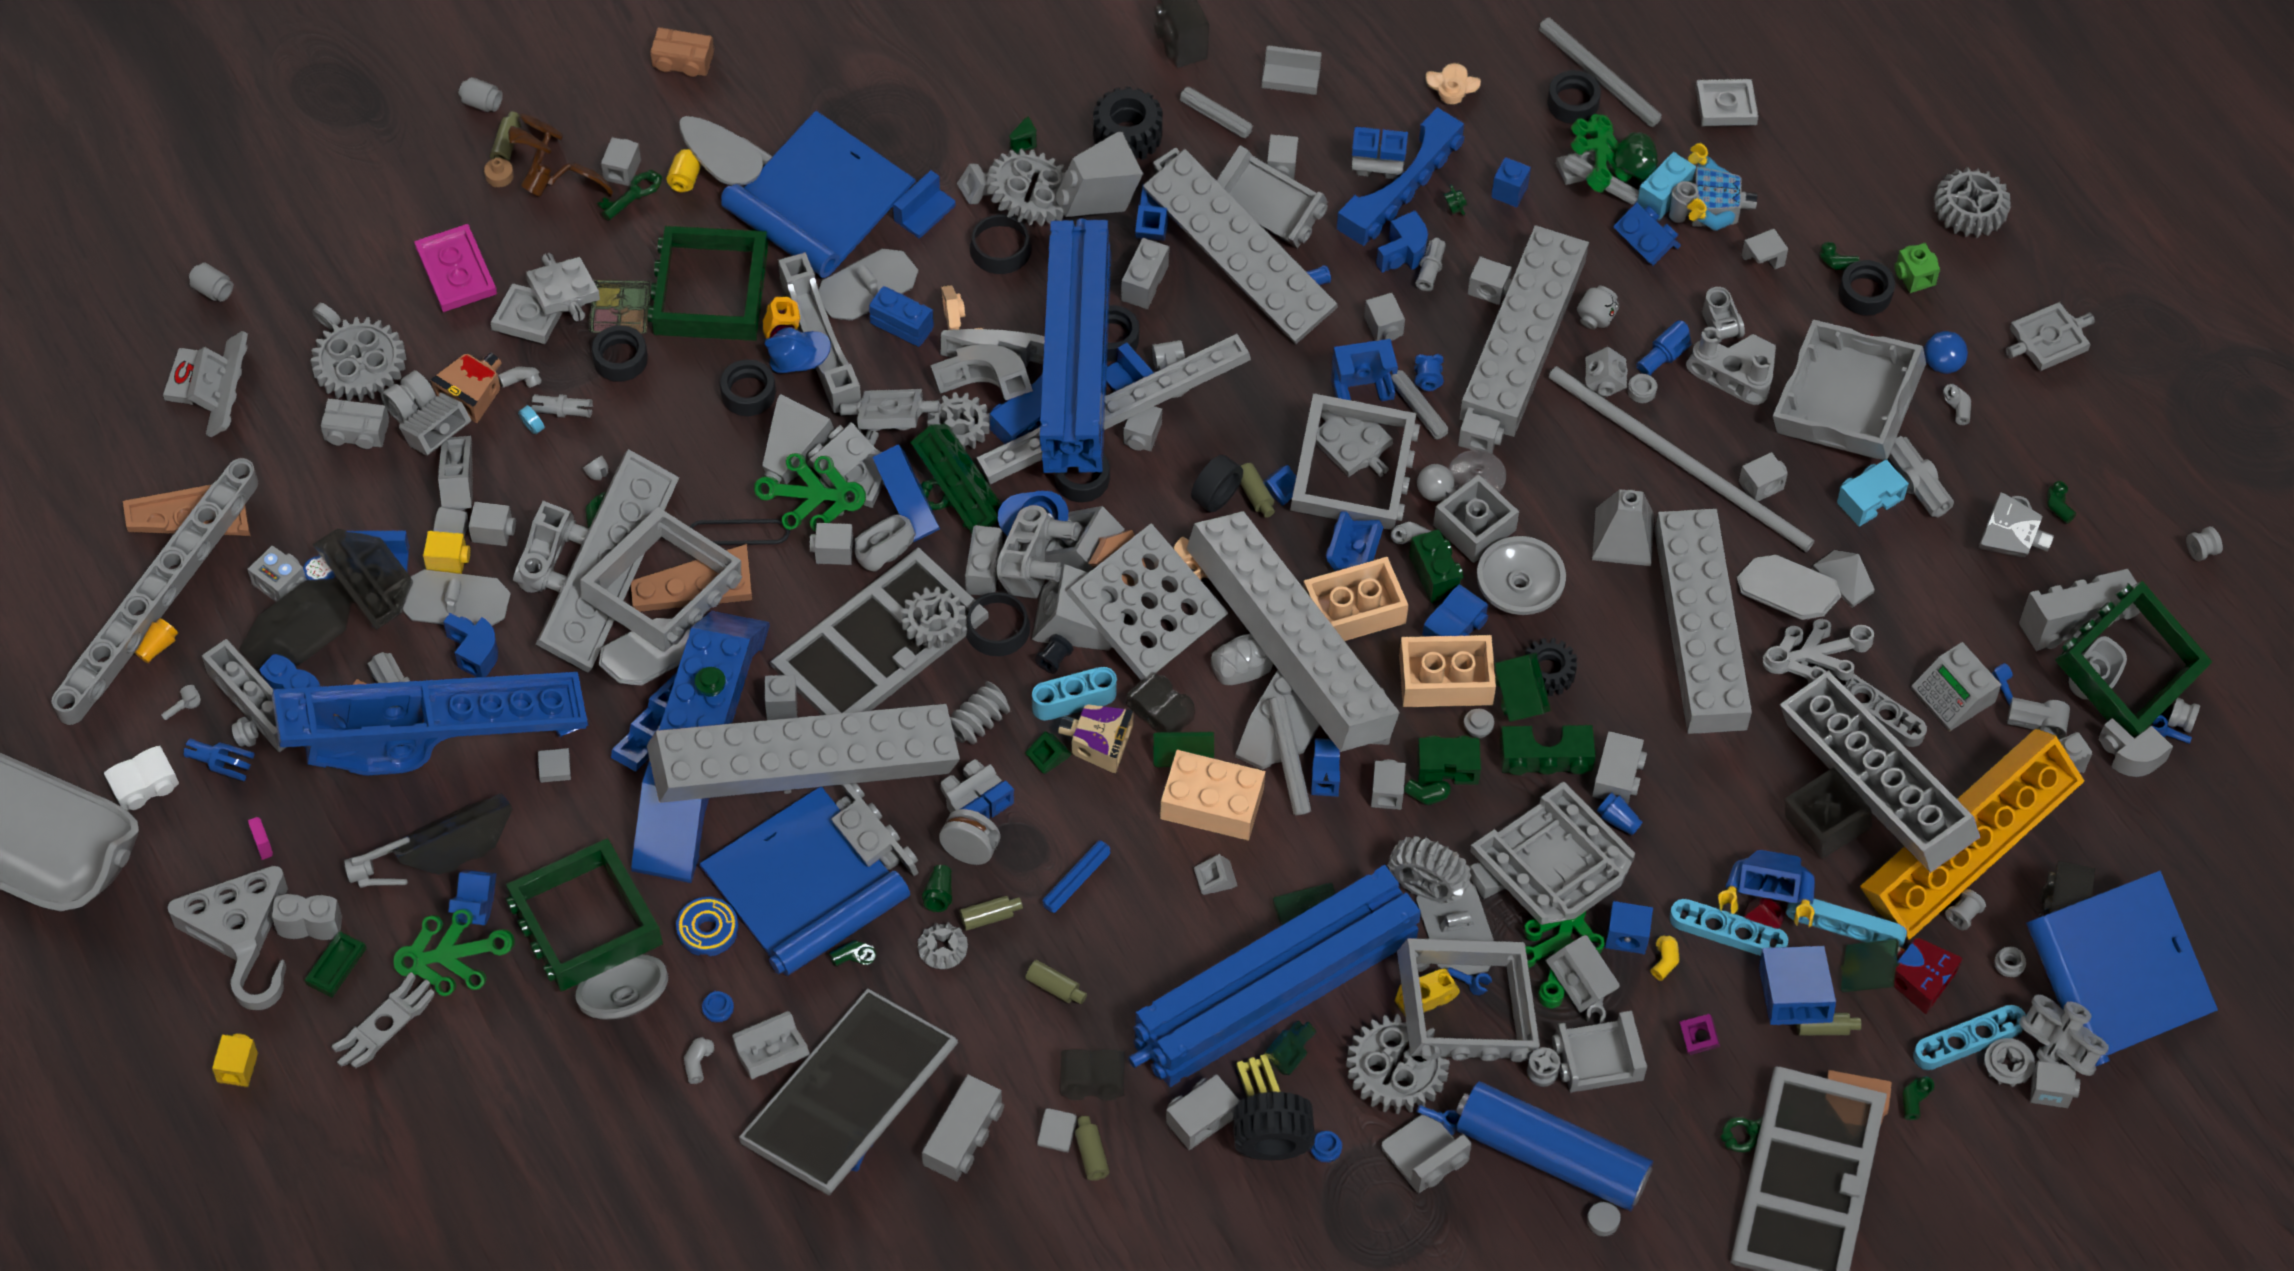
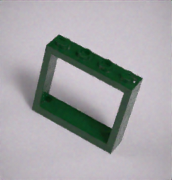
M665 226L664 236L658 238V254H661L660 260H655L654 275L658 277L657 283H652L651 300H654V306H649L648 322L653 324L654 335L757 341L768 255L767 231ZM673 247L753 252L745 316L664 312Z
M2143 580L2133 586L2127 583L2121 590L2117 591L2115 595L2118 598L2113 603L2109 601L2097 611L2100 616L2095 621L2092 618L2079 628L2081 634L2077 638L2073 636L2067 640L2062 647L2064 651L2055 659L2107 721L2113 718L2133 738L2140 735L2212 663V660ZM2132 603L2186 664L2136 715L2129 710L2081 654Z
M608 838L506 884L509 897L505 898V901L509 906L511 914L519 915L520 920L517 922L525 938L531 937L533 942L530 943L534 956L537 960L543 959L546 965L542 967L547 979L550 982L554 980L561 992L663 945L657 922ZM604 865L639 928L561 964L526 900Z

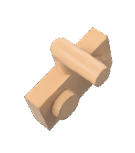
M953 286L941 287L944 315L947 320L948 330H959V327H961L960 318L965 317L964 303L961 300L960 293H955Z

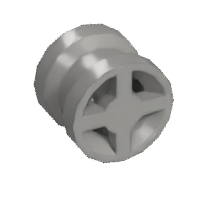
M2211 526L2204 528L2201 533L2194 532L2186 537L2188 551L2192 558L2198 562L2206 559L2209 554L2215 556L2223 550L2220 535Z
M2177 697L2168 720V726H2180L2185 732L2191 733L2200 705L2196 703L2187 704L2183 699Z
M1546 1047L1534 1050L1530 1055L1527 1068L1529 1080L1541 1087L1553 1084L1557 1079L1561 1063L1558 1054Z

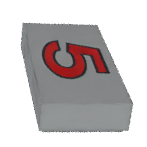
M179 348L163 393L165 401L193 405L194 402L187 399L197 350Z

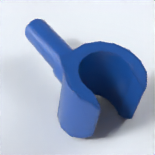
M2003 663L1995 668L1992 675L2001 684L2000 689L2003 691L2010 707L2013 695L2007 680L2011 679L2013 674L2010 667Z
M2159 715L2152 722L2155 725L2152 727L2163 737H2173L2190 744L2192 737L2168 727V721L2165 717Z
M1452 967L1448 969L1451 976L1468 984L1470 991L1477 996L1488 991L1486 988L1481 987L1479 982L1485 985L1492 982V978L1486 973L1473 977Z
M1422 1105L1418 1106V1113L1440 1122L1450 1135L1455 1134L1457 1126L1454 1124H1457L1459 1121V1115L1456 1111L1448 1110L1443 1114Z

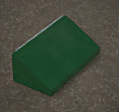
M1214 732L1153 733L1154 767H1172L1177 750L1214 759Z

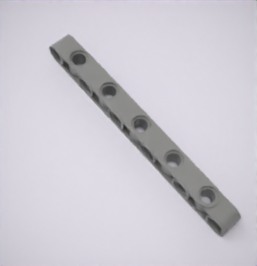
M238 458L228 465L71 668L66 679L52 697L53 707L62 723L73 725L83 719L139 647L151 623L156 622L162 617L240 514L246 502L258 487V478L251 461L245 458ZM241 475H248L246 478L238 479ZM209 519L214 520L212 523L204 524ZM173 565H180L176 569H169ZM137 611H145L141 615H134ZM103 657H110L107 661L98 662ZM66 704H74L69 709H62Z

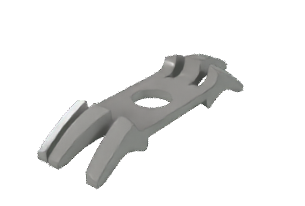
M411 972L402 985L389 994V999L360 1026L354 1027L347 1037L331 1046L335 1052H339L355 1045L337 1063L341 1067L351 1063L352 1067L357 1068L371 1061L376 1052L413 1017L420 1015L435 995L432 989L425 994L430 982L426 979L413 993L405 998L416 978ZM382 1016H389L393 1019V1026L389 1030L380 1031L375 1027L377 1019Z

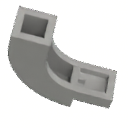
M979 344L955 349L956 357L931 365L940 394L974 382H989L997 385L1001 389L1005 400L1033 391L1022 359L1014 351L1002 346Z

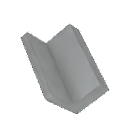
M1267 46L1262 88L1316 95L1320 75L1321 53Z
M1587 935L1565 946L1546 960L1580 1013L1620 987L1618 981Z

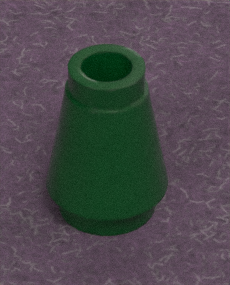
M936 865L933 868V872L922 894L924 906L933 912H943L952 903V870L946 865Z

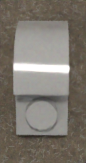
M2113 718L2104 725L2098 739L2107 752L2115 755L2111 767L2121 774L2133 777L2145 776L2155 771L2167 761L2173 748L2152 726L2134 739Z

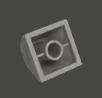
M780 394L777 398L762 465L765 471L764 477H774L778 483L782 482L784 484H788L799 474L796 471H791L786 466V458L790 454L800 453L804 456L807 463L810 460L807 454L819 443L825 447L831 441L828 435L835 430L831 420ZM794 456L791 463L794 467H798L800 460Z
M1619 489L1596 507L1592 560L1651 566L1654 512L1644 492Z

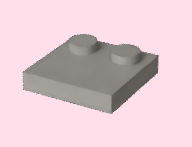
M1752 79L1697 80L1696 94L1702 126L1757 125L1758 112Z
M512 283L491 321V330L546 344L563 311L545 315L531 288Z

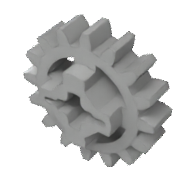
M955 392L953 393V399H948L945 395L942 396L939 413L928 412L927 425L929 427L930 425L940 424L942 420L943 424L949 425L964 449L967 445L975 449L976 440L983 443L985 441V434L990 432V413H987L986 404L979 406L978 397L971 401L969 400L968 393H965L963 398H958ZM974 416L978 420L977 424H975V419L973 418Z
M927 587L924 588L923 595L914 592L913 601L906 599L905 609L901 610L902 629L907 630V638L912 639L916 637V645L918 646L923 642H927L928 649L932 648L933 643H938L940 648H944V641L946 640L951 644L955 643V635L962 636V627L966 626L965 606L960 605V597L957 596L951 599V591L947 590L944 594H941L939 587H936L933 593H930ZM914 617L917 619V623H919L920 626L916 624Z

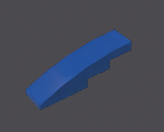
M677 672L649 698L648 708L631 723L630 732L612 749V759L634 771H637L649 759L647 745L655 731H659Z

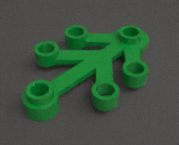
M1593 114L1589 118V122L1578 118L1571 125L1572 131L1577 135L1571 142L1572 149L1580 155L1587 151L1595 150V168L1586 177L1587 183L1593 190L1603 192L1611 184L1612 174L1607 169V160L1621 181L1627 182L1632 177L1628 172L1617 168L1616 151L1619 143L1613 136L1612 122L1608 117ZM1590 133L1594 139L1587 140L1584 136Z
M800 453L790 454L786 458V466L791 471H796L808 486L779 484L771 476L759 478L754 486L755 494L762 500L774 499L776 496L808 498L796 510L783 515L782 524L789 530L798 528L801 525V521L824 500L836 502L824 514L812 517L810 526L815 532L816 520L818 518H822L824 523H831L844 510H858L866 501V492L862 485L857 482H847L835 468L833 459L826 455L818 457L814 462V467L817 472L821 474L826 473L837 489L826 488L808 467L804 456ZM794 456L800 460L798 467H794L791 463ZM822 459H825L828 462V468L826 470H823L820 467V461ZM763 483L768 484L770 488L768 494H764L761 491ZM848 491H852L855 495L853 502L848 501L846 498ZM790 515H793L796 519L794 526H791L787 521Z
M460 909L453 914V923L435 950L424 952L433 934L440 932L443 927L442 919L439 916L430 915L423 920L422 931L413 945L404 946L396 952L394 967L402 976L407 977L412 972L415 976L419 975L423 979H427L435 986L439 995L448 996L456 989L455 980L450 976H441L426 965L439 962L465 979L466 985L470 989L477 990L485 985L486 975L480 970L472 969L457 958L489 951L496 955H504L513 949L515 939L510 931L499 929L491 933L488 939L454 945L464 928L471 925L473 921L471 911ZM460 913L466 914L468 918L466 924H461L458 921ZM430 919L437 922L436 930L428 928V921ZM497 937L504 940L505 944L501 949L495 946V939ZM406 956H410L413 959L414 964L412 967H407L404 964ZM473 974H477L481 978L479 985L472 983L471 976ZM443 980L450 983L451 988L449 991L442 990L441 982Z
M1586 911L1575 919L1542 925L1537 920H1530L1525 925L1524 935L1531 941H1537L1544 932L1559 925L1561 926L1558 935L1534 948L1525 947L1526 954L1533 957V959L1527 960L1528 968L1533 967L1539 959L1552 952L1555 954L1574 942L1571 938L1573 928L1580 937L1587 935L1591 942H1598L1600 946L1595 948L1599 954L1603 951L1604 939L1601 935L1594 934L1584 921ZM1535 927L1539 932L1531 933L1529 928ZM1550 969L1548 981L1540 986L1538 999L1544 1007L1556 1008L1563 1001L1564 989L1552 969ZM1554 989L1557 993L1549 994L1546 990Z

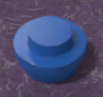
M715 991L710 993L702 1004L704 1016L712 1022L727 1020L734 1011L733 1000L724 992Z
M1331 1131L1317 1133L1315 1135V1144L1311 1149L1312 1155L1321 1162L1336 1160L1342 1152L1340 1138Z

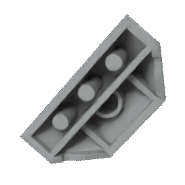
M1279 670L1275 673L1252 712L1235 754L1236 758L1262 770L1270 767L1271 764L1282 762L1268 704L1269 699L1278 696L1286 698L1299 755L1304 753L1320 725Z

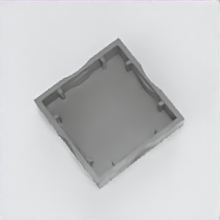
M1813 320L1800 349L1796 369L1787 381L1773 414L1777 433L1880 460L1888 459L1926 365L1923 346L1887 337L1869 336L1850 328Z

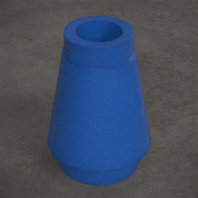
M1611 793L1597 809V812L1602 815V820L1631 836L1643 823L1620 795L1617 797Z

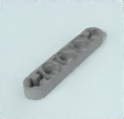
M1808 661L1800 662L1801 664L1808 666V664H1813ZM1820 665L1814 666V667L1823 668L1825 671H1826V669H1828V668L1823 667V666H1820ZM1828 669L1833 676H1836V671ZM1854 674L1851 679L1845 680L1846 684L1844 687L1853 696L1857 693H1865L1870 697V702L1861 704L1899 742L1908 747L1919 746L1923 742L1927 726L1921 718ZM1884 709L1890 710L1895 714V718L1893 720H1885L1880 716L1879 712ZM1900 719L1904 720L1903 724L1900 723V726L1897 727ZM1913 728L1917 730V733L1914 732L1912 735L1907 733V730L1910 731Z

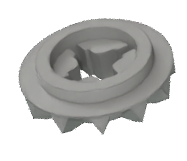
M935 922L933 927L925 928L921 937L918 938L919 955L927 965L933 968H952L958 965L966 956L968 949L967 937L962 933L960 927L956 928L949 922L941 925ZM946 939L949 940V949H946L944 947L937 949L936 940H940L942 942H944Z
M2011 1038L1996 1040L1987 1048L1984 1066L1988 1070L1989 1077L1993 1076L1997 1079L1999 1085L2006 1083L2013 1087L2018 1083H2025L2032 1075L2035 1068V1059L2031 1050L2024 1043ZM2006 1054L2011 1062L2016 1063L2013 1066L2012 1072H2010L2006 1064H2001L2004 1062Z

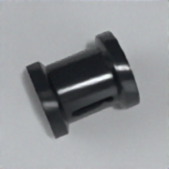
M1053 634L1049 638L1050 643L1043 652H1039L1036 655L1035 661L1046 672L1056 674L1059 664L1065 656L1072 654L1074 648L1066 638Z

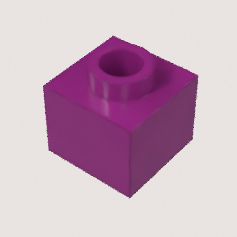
M1711 1014L1680 1022L1686 1047L1690 1055L1721 1047ZM1697 1032H1707V1038L1704 1041L1696 1040Z

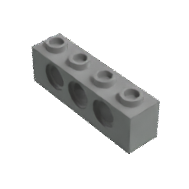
M227 639L223 640L202 655L207 674L243 714L255 723L257 729L275 749L281 752L286 747L280 748L272 700L273 689Z

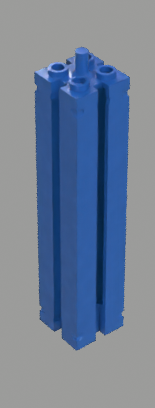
M1078 219L1076 226L1074 221H1051L1040 418L1044 473L1067 472L1068 467H1079V472H1103L1111 275L1108 220Z
M1383 865L1375 870L1374 874L1361 878L1155 1000L1151 1006H1145L1138 1010L1135 1017V1039L1133 1040L1138 1052L1128 1057L1130 1064L1133 1068H1136L1152 1058L1154 1062L1151 1064V1068L1155 1076L1159 1080L1164 1079L1167 1085L1172 1087L1180 1082L1181 1078L1192 1075L1394 954L1408 938L1417 939L1418 927L1416 924L1420 921L1421 910L1407 892L1403 894L1399 889V882L1386 865Z

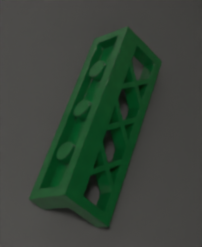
M930 425L911 444L972 533L974 526L990 527L993 524H997L998 511L1002 504L949 425Z

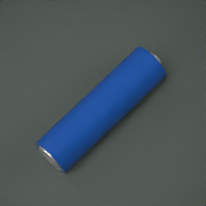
M1480 1081L1475 1085L1470 1095L1466 1093L1463 1095L1456 1113L1461 1115L1456 1129L1457 1132L1630 1212L1637 1204L1652 1170L1653 1160Z

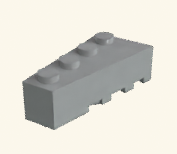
M2124 569L2099 575L2093 579L2092 583L2088 584L2084 579L2075 581L2071 587L2064 590L2061 585L2050 587L2048 590L2050 593L2041 595L2039 590L2030 592L2019 624L2036 651L2046 647L2048 649L2055 648L2062 641L2073 636L2077 638L2081 634L2079 628L2092 618L2095 621L2100 616L2097 611L2107 602L2111 601L2113 603L2118 598L2115 595L2117 591L2121 590L2127 583L2133 586L2137 582L2130 571ZM2132 603L2114 621L2122 618L2131 619L2140 611Z

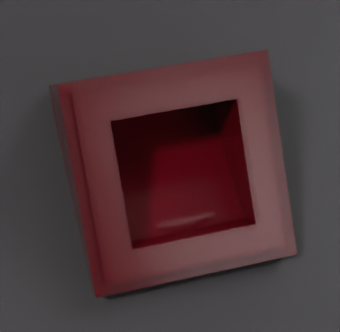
M1758 896L1748 904L1744 917L1748 920L1779 929L1782 925L1785 911L1773 899Z

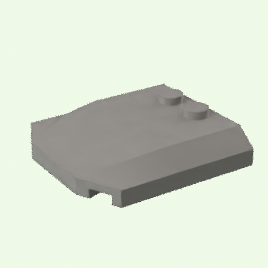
M1562 782L1543 795L1539 805L1501 831L1497 832L1494 829L1473 843L1470 850L1541 925L1575 919L1621 887L1635 857V852L1565 782Z

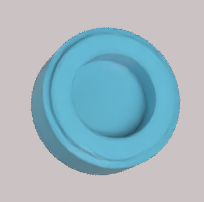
M526 405L519 411L520 419L533 434H538L545 428L539 416L530 406Z

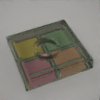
M593 280L599 290L600 300L591 302L589 332L600 333L605 328L624 325L636 329L641 334H647L651 292L650 281Z

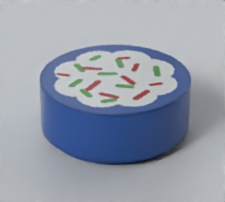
M323 556L309 559L303 568L307 582L316 587L329 584L335 575L332 562Z

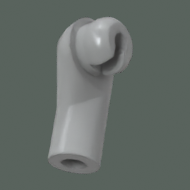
M518 366L498 374L502 388L524 379L529 388L541 384L542 381L538 375L540 372L534 367Z
M1955 384L1945 386L1943 395L1947 403L1956 410V423L1959 425L1969 424L1971 413L1970 396Z
M1406 522L1394 527L1390 535L1392 541L1396 544L1411 542L1412 537L1430 532V530L1413 522Z
M703 1037L695 1039L684 1056V1064L690 1084H697L704 1080L700 1062L704 1056H710L714 1051V1044L710 1039H704Z

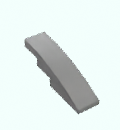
M943 330L941 333V355L953 358L957 356L955 349L970 345L992 344L1014 351L1022 359L1026 368L1029 361L1043 364L1045 336L1007 330Z

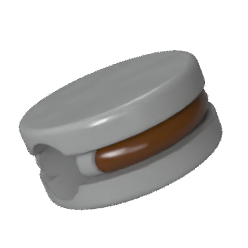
M958 809L948 816L946 824L940 831L939 839L943 848L954 858L968 864L981 865L991 859L994 850L1000 842V832L997 826L986 816L976 811Z

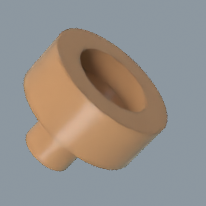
M492 159L484 168L486 181L493 187H504L513 180L512 165L506 159Z

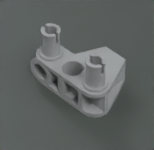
M1714 327L1705 328L1702 331L1701 340L1694 345L1692 354L1686 362L1688 370L1694 376L1749 404L1759 405L1764 403L1768 398L1773 378L1776 345L1752 334L1727 348L1718 343L1720 339L1718 329Z
M542 501L532 522L526 548L515 570L513 581L517 582L520 588L526 592H541L543 589L546 590V588L560 592L567 576L554 572L557 559L565 542L571 540L582 545L589 528L576 524L571 511Z
M1037 505L1027 506L1020 510L997 562V576L1007 593L1013 596L1037 598L1045 579L1059 581L1061 563L1045 561V549L1052 537L1076 541L1079 534V523L1076 521L1054 520L1050 513H1046L1043 507Z

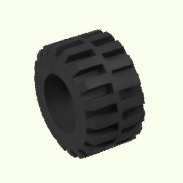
M1119 87L1115 88L1113 93L1108 91L1104 94V98L1098 99L1097 106H1094L1093 137L1095 145L1117 132H1122L1135 159L1140 158L1141 160L1146 159L1147 154L1152 155L1156 151V147L1160 146L1163 111L1159 101L1153 99L1151 93L1147 92L1145 94L1143 89L1140 88L1132 90V87H1125L1124 90H1121ZM1123 122H1132L1137 125L1133 127H1124L1118 124Z
M1265 1092L1242 1099L1234 1106L1235 1149L1244 1156L1268 1161L1285 1160L1310 1151L1315 1144L1313 1105L1310 1100L1301 1095L1287 1092Z

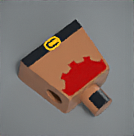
M488 353L481 361L469 354L462 355L431 379L435 395L439 396L440 393H444L462 402L471 420L477 423L500 390V382L496 370L501 366V361L493 353Z

